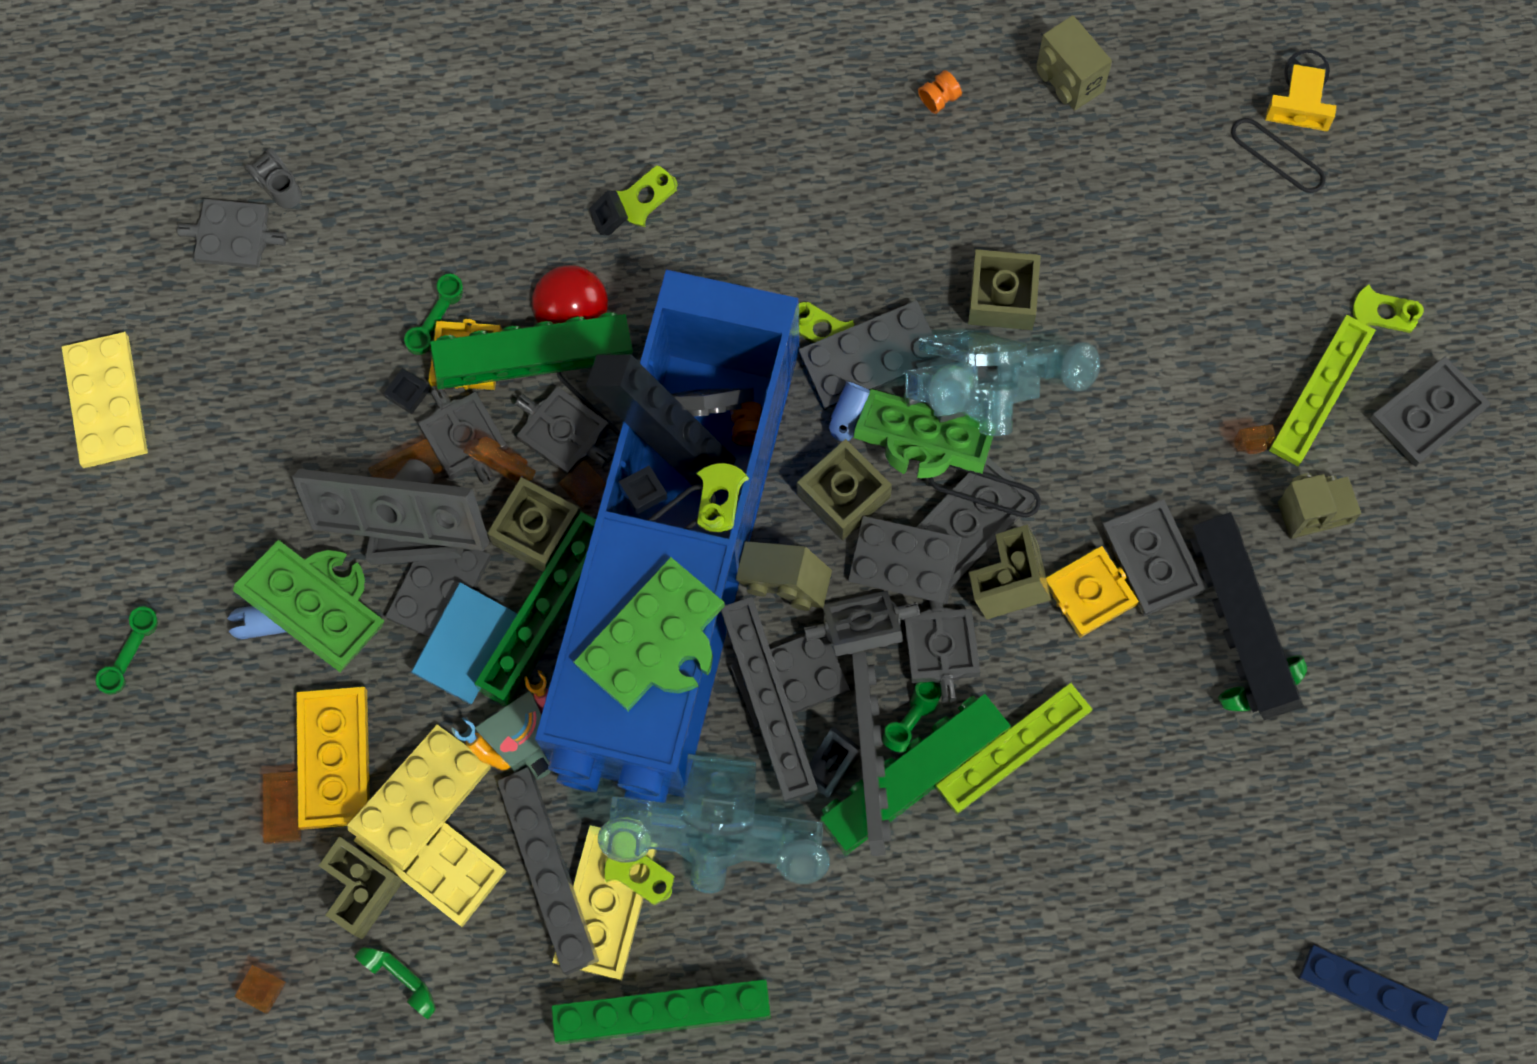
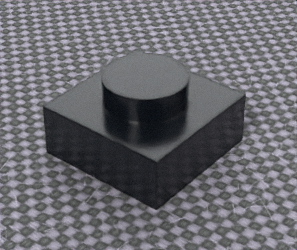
M607 190L589 208L600 235H611L628 219L617 191Z
M402 368L383 394L386 399L413 414L431 388L429 384Z
M650 465L619 481V487L636 515L667 499V492Z

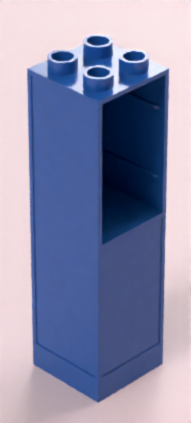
M665 271L640 364L670 393L694 389H754L753 402L761 404L763 410L753 446H741L732 441L731 428L734 426V423L731 421L730 410L722 413H709L707 416H694L736 458L734 466L740 468L748 476L749 480L745 481L739 489L734 526L728 531L712 532L701 528L698 524L690 530L683 529L698 517L702 490H694L654 522L648 521L650 517L692 485L634 430L623 422L535 737L536 742L549 760L548 769L558 773L556 782L561 785L586 792H597L600 778L618 782L617 785L625 789L624 798L626 800L653 808H664L668 794L685 798L727 634L721 611L703 630V633L709 639L713 654L709 675L707 676L702 673L700 664L697 661L687 660L681 665L680 673L686 677H694L698 683L697 688L678 694L664 692L652 685L629 712L577 668L574 661L670 557L723 600L725 605L735 602L739 587L736 576L745 541L750 542L798 357V350L800 349L799 298L676 271ZM650 465L667 492V499L636 515L621 491L619 481ZM721 489L714 492L716 504L722 505L728 500V491Z

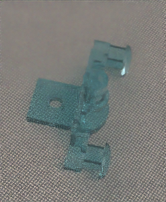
M971 329L920 337L919 351L959 362L907 370L906 398L930 403L934 410V415L938 417L962 412L979 422V432L981 434L991 436L1008 435L1013 432V404L1015 402L1040 398V377L1045 379H1062L1070 390L1083 391L1089 388L1097 379L1101 365L1100 357L1095 347L1086 342H1080L1073 346L1060 344L1027 350V343ZM978 366H998L997 381L978 384Z
M688 754L683 805L612 796L609 821L601 827L598 833L600 849L607 857L617 862L628 863L637 861L644 857L649 849L677 852L692 863L690 883L693 888L703 893L721 891L725 886L727 867L743 861L777 864L780 874L788 881L796 884H810L818 881L827 873L830 865L829 854L821 845L823 822L754 814L756 762Z

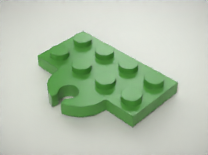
M870 389L869 396L855 428L854 438L870 444L884 446L885 456L889 464L902 474L906 473L909 460L911 459L921 462L919 463L917 478L936 477L944 473L949 465L982 474L997 423L968 415L940 423L934 410L928 404L918 403L908 407L903 397Z
M278 540L234 584L233 591L340 673L384 624L382 618L359 602L364 592L365 577L358 562L352 565L350 575L347 577H338L333 573L332 569L343 565L347 554L343 552L321 551L314 553L304 560Z
M670 557L574 661V664L628 712L652 685L664 692L678 694L693 690L698 687L697 681L694 677L682 675L680 667L687 660H695L700 664L702 673L707 676L709 675L713 654L709 639L703 633V630L725 607V603Z

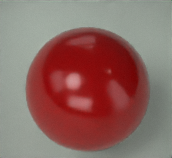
M576 265L559 266L548 271L538 281L532 296V311L537 323L545 321L552 322L553 324L565 323L568 319L574 317H584L585 320L598 318L606 313L608 308V296L601 280L590 270Z

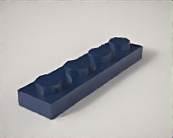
M1315 945L1311 946L1298 978L1431 1041L1437 1040L1449 1008Z

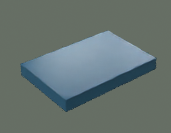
M460 582L410 673L462 701L472 704L479 692L474 683L517 616V613Z

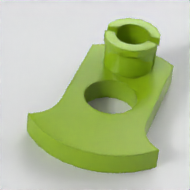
M656 165L629 189L617 191L628 215L627 221L637 226L646 227L645 221L647 216L677 191V180L664 168ZM660 177H663L665 180L668 179L666 185L662 186L663 181ZM645 187L653 188V199L648 203H641L638 197L639 192Z
M1370 284L1360 291L1353 305V316L1356 320L1368 326H1379L1408 333L1413 331L1424 313V308L1418 301L1376 293L1370 287ZM1381 304L1392 306L1395 316L1391 319L1382 318L1377 312L1378 306ZM1408 312H1411L1414 315L1411 321H1408L1410 320L1411 316L1410 314H1408Z
M809 302L799 303V315H808L806 318L799 320V335L812 343L854 326L853 320L842 322ZM819 322H826L831 326V333L826 337H819L813 332L814 325Z
M725 463L713 464L697 473L703 480L697 524L708 531L723 532L732 529L734 526L739 489L749 478L740 468ZM721 489L728 491L729 497L724 504L711 503V496L715 491Z
M637 838L621 843L609 855L604 871L606 883L609 881H619L652 905L670 898L674 875L641 853L637 847ZM637 864H644L650 870L648 879L643 883H635L630 878V871ZM665 883L666 890L663 893L657 894L654 892L657 884Z

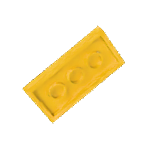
M365 687L297 692L298 828L301 830L347 826L370 800L367 689Z

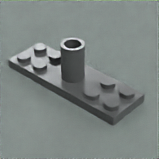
M419 460L407 461L393 479L299 469L292 477L312 530L484 551L490 543L473 488L433 484L434 474L432 470Z

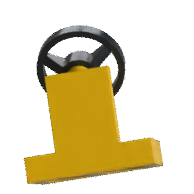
M1304 49L1294 53L1288 59L1284 68V77L1287 85L1290 87L1288 97L1272 96L1267 108L1265 121L1322 131L1329 130L1335 118L1336 105L1321 103L1323 86L1329 78L1330 68L1327 59L1320 52ZM1304 53H1313L1321 57L1324 63L1317 66L1309 62L1301 64L1295 58ZM1292 62L1294 66L1292 69L1290 82L1288 78V68Z

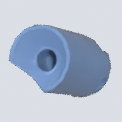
M846 382L831 415L832 419L829 429L833 438L838 441H844L845 439L849 441L854 437L857 420L870 390L855 383ZM845 425L847 428L842 429L840 426Z
M254 606L237 608L227 618L229 621H245L244 626L229 630V633L238 639L286 633L284 629Z

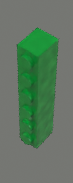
M614 312L604 313L598 318L585 320L584 317H574L568 319L565 323L553 324L552 322L545 321L529 328L521 329L519 326H509L500 332L488 333L481 330L472 332L469 336L456 338L453 335H445L437 338L436 341H430L437 390L591 368L597 355H632L633 352L626 314L617 315Z
M580 512L474 683L483 695L505 707L517 698L525 685V676L529 678L572 608L596 519Z
M986 694L978 699L975 696L970 697L958 707L960 710L959 714L951 720L948 716H945L932 726L933 733L922 740L919 736L910 742L906 749V754L898 760L891 757L884 762L885 777H879L880 788L886 787L888 809H882L883 820L893 821L935 789L936 785L1010 729L1011 725ZM863 779L849 789L851 795L840 802L837 798L822 809L824 815L820 818V824L845 856L868 840Z
M766 979L552 1005L554 1040L559 1045L771 1019Z

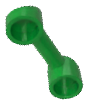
M445 274L439 278L437 282L439 299L422 327H414L406 332L404 337L405 346L412 354L422 355L430 351V337L436 328V321L442 319L449 305L459 302L462 298L463 284L458 276Z
M138 607L131 612L129 624L132 632L114 665L101 669L96 675V685L104 694L113 695L124 689L126 684L124 673L143 638L151 635L157 629L158 619L152 609Z
M1294 655L1287 658L1296 685L1303 680L1307 672V664L1302 655ZM1242 686L1230 688L1222 692L1218 697L1222 708L1226 710H1251L1246 697V691Z
M933 682L917 683L910 699L911 709L900 723L893 722L888 724L882 734V743L887 748L895 752L906 751L912 738L911 731L922 716H927L936 709L942 695L938 685Z
M362 947L355 954L354 957L374 974L382 966L413 992L407 1003L426 1019L432 1016L436 1007L429 988L425 982L398 961L391 953Z

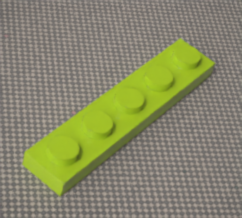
M1349 315L1345 316L1272 444L1270 452L1299 467L1376 331L1374 328Z
M1070 683L942 780L935 788L956 815H958L1086 717L1093 709L1073 684Z

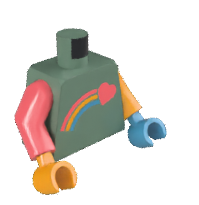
M537 670L541 678L539 684L532 685L529 683L527 676L524 678L529 692L476 727L467 718H462L468 724L467 731L464 734H459L452 727V733L458 739L466 741V746L481 762L500 770L511 768L515 773L528 766L535 778L539 780L552 771L548 769L549 760L535 740L549 690L545 688L547 682L544 673Z

